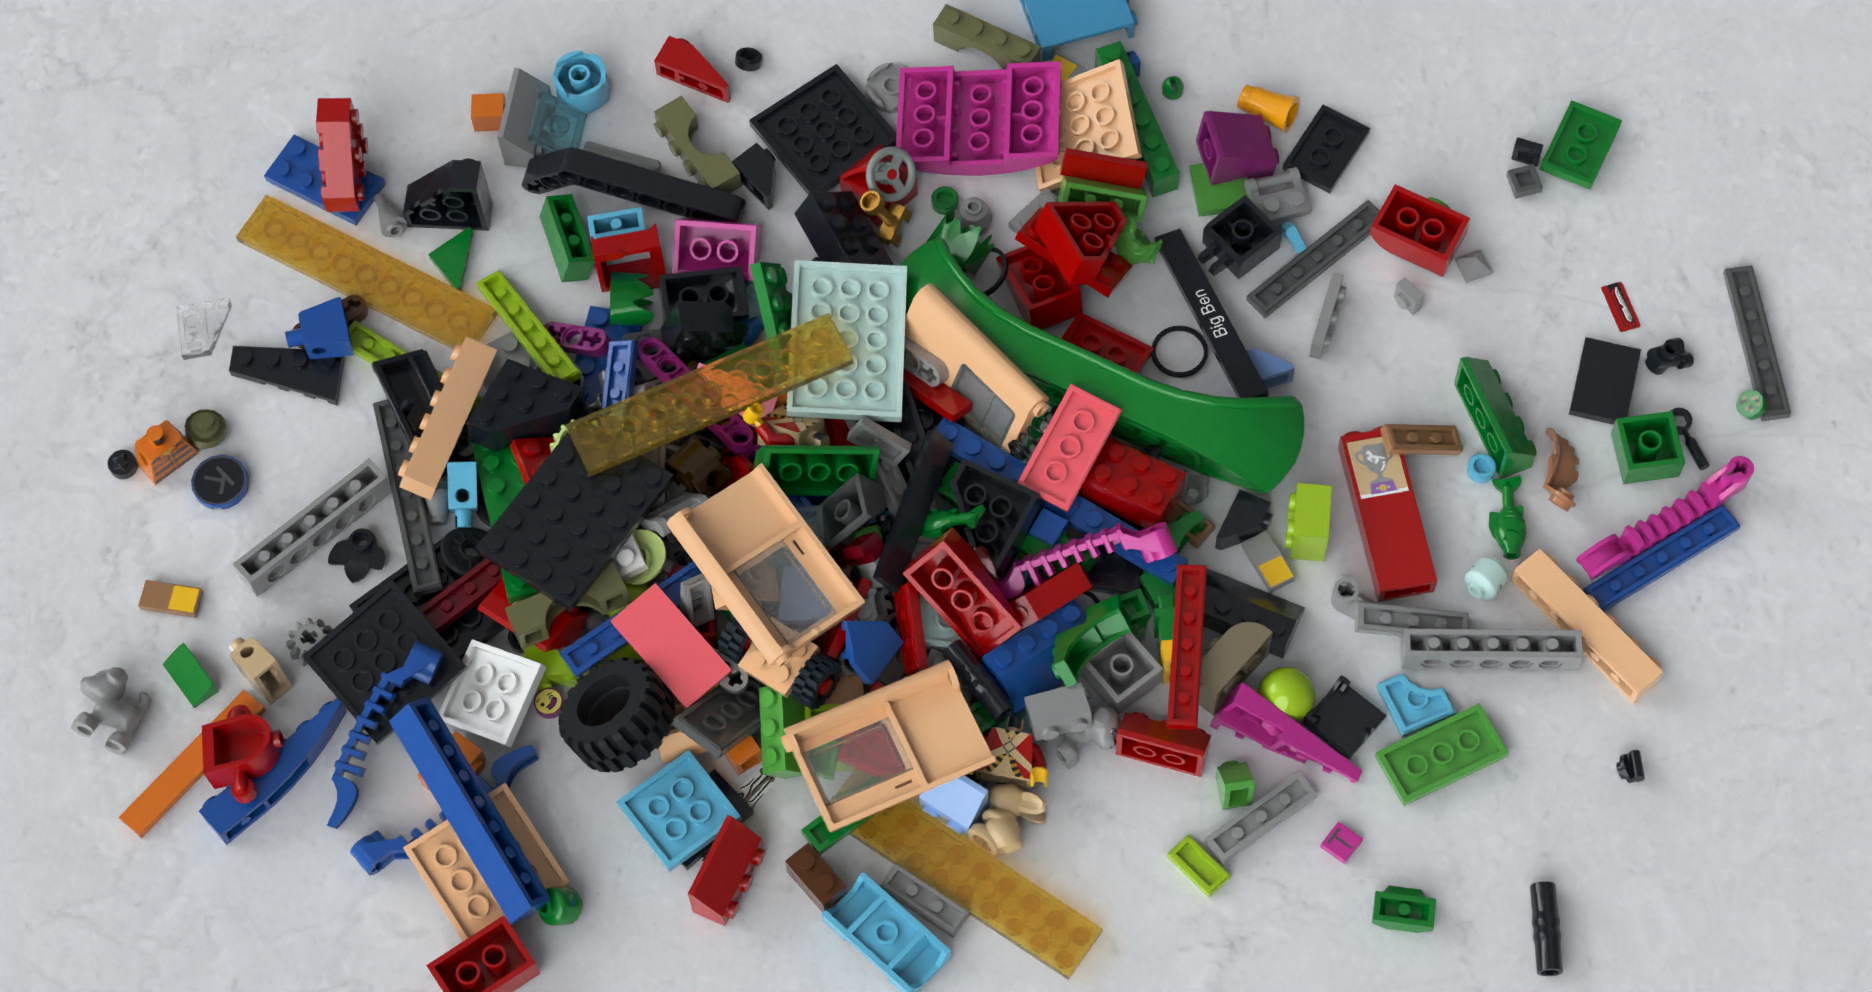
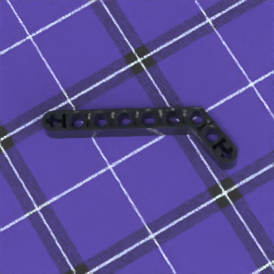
M574 147L564 148L531 158L521 184L525 190L534 194H543L570 185H577L689 219L741 222L746 207V201L740 196Z

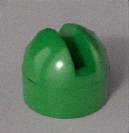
M1170 76L1162 83V94L1165 98L1176 100L1182 96L1184 85L1181 79L1177 76ZM1171 84H1175V86H1176V90H1175V91H1172V86H1171Z

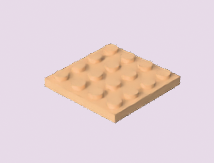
M1120 59L1061 81L1059 159L1035 168L1040 192L1045 189L1053 191L1061 187L1063 175H1060V168L1066 148L1132 160L1142 157L1124 63Z
M504 783L488 793L544 888L569 885L570 882L507 784ZM448 819L403 847L462 941H465L503 915L505 916Z

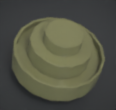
M203 409L193 412L186 419L184 425L186 439L190 444L198 448L208 449L216 447L223 442L227 434L226 420L214 410Z

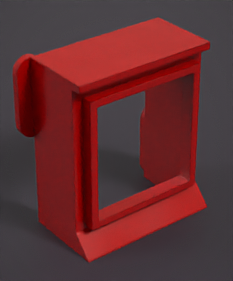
M656 223L649 230H640L594 239L593 236L591 237L593 257L602 292L610 291L611 272L648 274V276L638 280L651 286L653 289L659 288V275L666 274ZM649 252L650 258L613 265H607L606 261L621 259L627 255Z

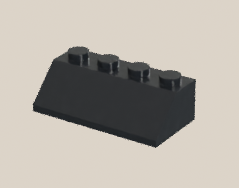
M1207 568L1204 627L1224 635L1236 624L1243 622L1259 623L1273 632L1269 653L1283 659L1305 611V607Z

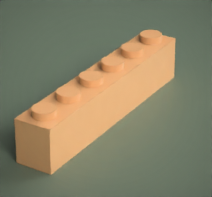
M467 336L462 346L456 344L450 360L455 361L452 369L449 367L445 368L440 380L444 384L442 391H435L430 402V406L434 407L431 415L425 413L419 428L424 431L420 438L414 437L408 451L413 453L410 461L404 459L398 475L403 477L400 488L432 500L447 462L452 455L493 363L497 349Z
M1538 549L1514 569L1511 581L1560 630H1581L1583 654L1633 704L1659 683L1663 674L1659 662L1652 656L1648 657L1640 649L1638 641L1630 635L1627 636L1620 629L1617 620L1611 615H1606L1599 608L1596 599L1589 594L1586 595L1579 588L1576 579L1570 574L1566 575L1558 567V563L1553 556L1545 554L1541 549Z

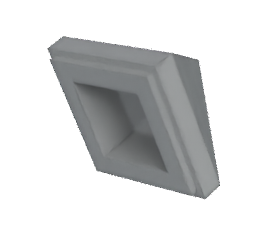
M1481 250L1455 258V262L1466 283L1492 274Z

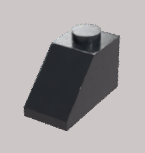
M756 142L735 158L732 163L740 172L741 183L770 210L773 207L776 159L767 148L763 149Z
M1239 489L1216 536L1215 548L1223 550L1241 544L1260 534L1262 528L1267 530L1273 518V514L1270 513L1271 502Z

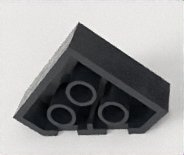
M470 158L452 160L408 184L403 210L407 227L465 230L470 226L472 230L489 231L492 199L481 161Z
M507 359L466 422L470 441L496 452L506 449V445L511 444L514 439L545 437V433L561 429V425L566 426L573 419L575 422L578 420L586 408L583 387Z
M964 458L950 482L958 504L959 513L970 512L980 505H984L986 511L980 517L974 529L969 528L966 524L963 526L970 547L985 569L1004 579L1045 503L1040 493Z

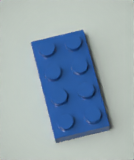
M293 135L265 173V180L326 211L321 196V186H326L322 183V171L319 170L318 149L321 147ZM367 171L366 177H362L361 184L365 188V199L360 201L359 212L329 213L357 226L374 202V196L380 193L386 185L384 178Z
M590 306L585 327L602 329L612 341H621L623 336L628 333L642 332L644 325H610L611 309ZM608 353L603 357L576 355L574 363L580 368L584 378L586 404L597 400V394L602 392L599 374L606 370Z

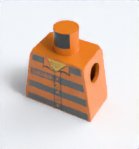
M168 420L163 421L158 426L155 425L148 428L146 435L134 444L138 465L154 485H157L199 454L186 437Z

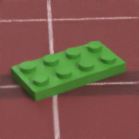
M1479 703L1376 752L1375 758L1402 805L1406 806L1507 758L1509 752Z

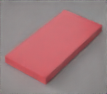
M1070 384L1017 483L1040 493L1044 501L1069 512L1118 421L1122 410Z
M656 583L610 621L686 709L698 702L732 673L731 668Z

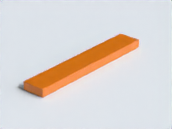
M242 690L211 723L227 719L228 712L237 705L247 706L252 714L261 716L266 709L245 690ZM202 732L119 816V819L141 839L204 775Z

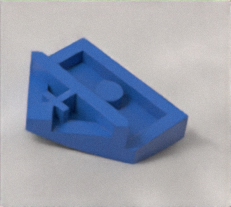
M842 621V630H846V649L841 653V659H849L850 665L864 684H873L904 642L886 621Z

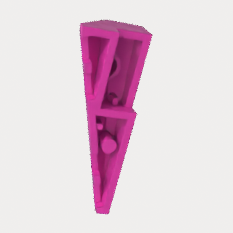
M1243 682L1230 691L1210 723V727L1218 730L1220 725L1236 731L1235 737L1243 740L1246 736L1261 744L1263 748L1305 764L1308 759L1323 765L1322 771L1330 774L1334 770L1349 778L1352 783H1356L1362 773L1361 769Z

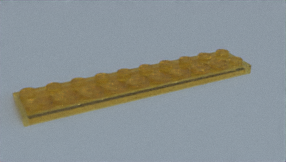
M267 194L236 236L238 242L346 296H361L365 300L367 307L453 350L456 344L462 346L466 336L479 342L497 316L492 306Z
M828 313L566 424V429L590 477L745 411L748 407L752 408L756 403L761 404L854 364L853 357Z
M855 769L831 800L830 804L844 799L873 777ZM908 800L880 811L849 834L894 865L897 864L968 911L971 916L1067 980L1070 979L1102 934L1103 929Z

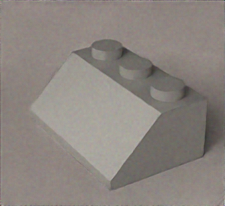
M514 68L497 138L504 164L527 168L531 158L544 155L545 144L543 140L544 136H548L550 132V120L548 119L550 113L555 111L556 98L552 97L549 85L520 68Z

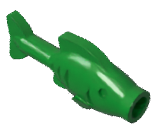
M1521 477L1492 479L1493 486L1502 493L1503 508L1499 513H1489V529L1492 537L1502 549L1503 557L1508 560L1520 558V550L1527 535L1526 524L1523 518V506L1514 507L1513 492L1519 488L1522 482Z
M980 505L966 513H959L957 508L949 511L940 510V508L928 512L920 535L924 538H936L942 536L951 527L964 524L974 529L986 508L984 505Z

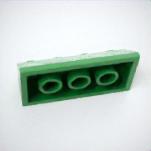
M1471 357L1460 358L1454 385L1488 455L1496 462V471L1500 479L1532 468L1535 456L1537 455L1535 445L1532 440L1527 439L1524 433L1523 421L1520 416L1516 417L1512 409V399L1507 392L1504 393L1501 387V378L1498 371L1492 369L1488 360Z
M764 445L756 451L753 470L762 463L785 495L830 496L856 473H860L874 481L880 448L879 446Z

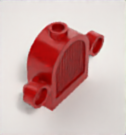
M245 705L233 707L228 712L227 719L202 725L203 773L213 788L218 789L232 785L231 794L237 802L241 804L251 802L258 792L252 779L261 777L269 772L280 757L281 747H284V737L281 730L273 731L264 718L252 714Z

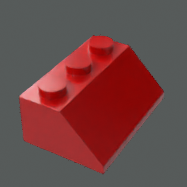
M502 579L479 604L478 610L513 632L505 610L506 607L512 604H509L504 580ZM576 606L572 612L567 609L562 611L551 624L549 639L539 642L534 646L544 652L570 646L578 640L588 613L580 609V606Z
M1125 712L1117 731L1115 754L1201 777L1210 747L1211 735L1206 734V731L1200 728L1198 730L1168 729L1167 720L1157 721L1149 719V716L1140 712H1133L1132 714Z
M726 816L688 892L693 913L723 926H726L729 918L734 919L740 906V903L737 901L742 892L746 893L749 890L753 880L751 873L755 866L759 867L766 854L762 838L732 816Z

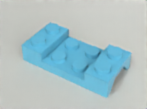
M864 872L858 876L852 889L836 906L826 909L821 914L822 921L829 928L862 953L888 977V981L900 992H919L952 958L951 950Z

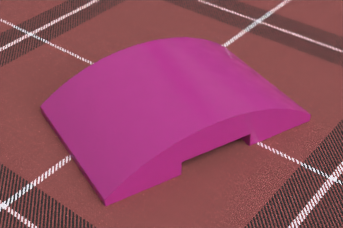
M1061 61L1008 63L1007 69L955 71L954 66L900 68L896 147L905 150L912 157L917 171L944 175L982 176L1005 174L1036 168L1058 160ZM902 160L901 164L907 168L906 163Z

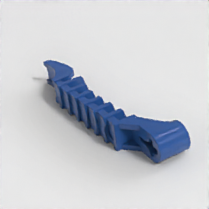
M532 745L520 747L495 760L491 767V774L496 785L493 788L479 775L478 779L487 794L504 783L510 789L515 776L539 760L535 748ZM441 811L439 817L444 822L447 818L443 811ZM431 818L425 822V826L429 831L438 826ZM417 827L411 831L413 839L408 842L402 835L395 839L386 840L379 831H375L371 835L357 841L351 848L350 854L368 875H375L393 860L409 859L403 847L422 836L423 833Z

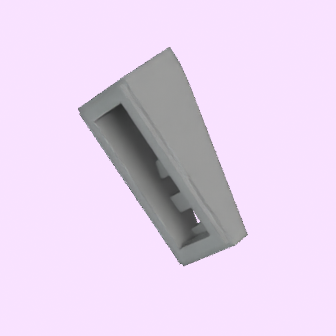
M702 573L681 582L679 610L694 628L715 619L711 585Z

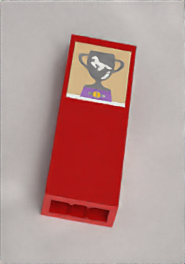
M1382 426L1367 432H1348L1344 436H1340L1338 446L1378 602L1432 593L1435 591L1437 584L1434 566L1404 454H1387L1380 430Z

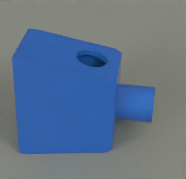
M341 297L300 311L298 317L301 328L285 332L288 347L304 345L310 359L354 355L346 312Z

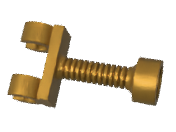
M874 190L867 191L860 199L861 208L867 214L877 215L883 220L877 235L878 238L882 239L881 241L889 246L892 243L898 248L902 239L897 234L903 219L908 224L913 213L906 206L891 203L889 210L884 207V199L878 192Z

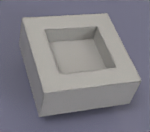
M1405 277L1396 284L1394 297L1397 304L1414 315L1421 309L1424 295Z

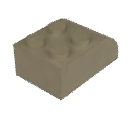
M1243 622L1231 627L1220 639L1216 637L1211 641L1206 649L1208 653L1202 658L1199 697V705L1214 716L1230 691L1240 683H1244L1262 663L1270 651L1273 634L1270 629L1259 623Z

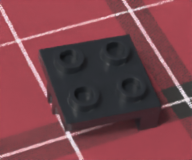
M1341 675L1320 703L1305 715L1303 724L1350 760L1386 719L1387 715L1350 687L1351 681Z

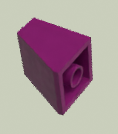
M1205 111L1203 113L1196 144L1211 186L1246 177L1247 179H1257L1273 176L1276 165L1279 164V153L1272 146L1271 130L1268 125H1265L1262 115Z

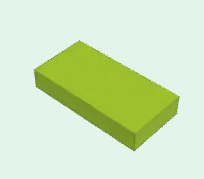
M1189 834L1167 854V858L1208 898L1214 895L1231 878V875Z

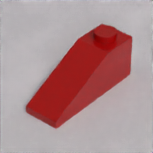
M668 36L654 60L657 75L729 103L731 100L729 85L700 52L687 40Z
M1076 562L1043 580L1040 585H1034L1007 601L1024 625L1019 630L1021 631L1093 586L1080 563Z

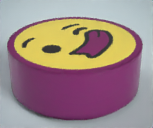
M553 688L540 690L534 698V707L538 715L546 719L557 717L562 712V695Z

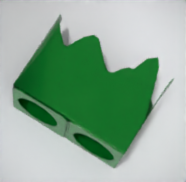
M951 210L944 216L926 242L935 238L945 239L960 267L975 276L994 247L993 243L988 245L992 234L980 244L979 234L981 226L975 227L973 224H970L961 229L960 220H954L955 211Z
M611 272L610 325H647L653 320V314L641 308L643 305L654 303L650 300L642 299L654 295L653 288L638 280L648 276V274Z

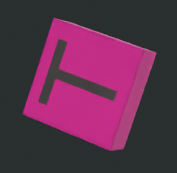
M1338 821L1320 847L1345 865L1362 843L1363 838Z

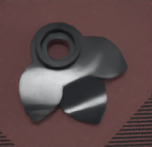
M360 528L353 531L348 540L340 541L334 545L328 557V564L344 565L347 578L350 582L356 583L365 578L370 568L382 570L386 557L384 550L377 545L374 533L368 529ZM361 541H368L365 546H358Z

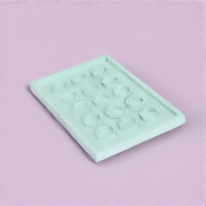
M794 260L786 416L860 420L865 416L872 421L901 422L907 266Z

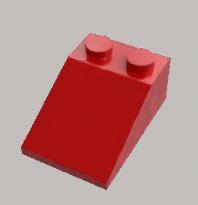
M1026 246L1005 254L1008 260V273L1005 281L1025 322L1042 330L1076 317L1079 312L1083 313L1079 287L1077 285H1069L1058 266ZM998 256L996 261L1002 272L1003 262L1001 256Z

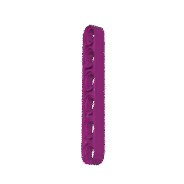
M647 337L640 341L638 345L640 361L730 450L742 454L752 449L754 445L752 429L661 340L655 337ZM649 347L658 349V353L655 355H647L643 351ZM669 364L676 367V370L671 373L661 370L663 366ZM683 382H690L694 387L690 390H682L679 385ZM706 399L711 401L712 405L702 408L697 405V402ZM719 417H726L730 422L727 425L721 426L716 424L715 420ZM737 435H745L748 437V441L736 443L733 438Z

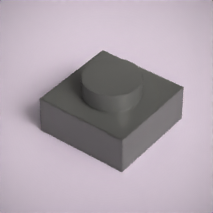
M1534 164L1507 171L1506 176L1515 199L1542 192L1543 186Z

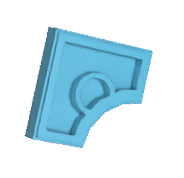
M1404 673L1380 682L1376 686L1402 738L1435 725L1456 714L1443 687L1437 689L1420 688L1410 682Z

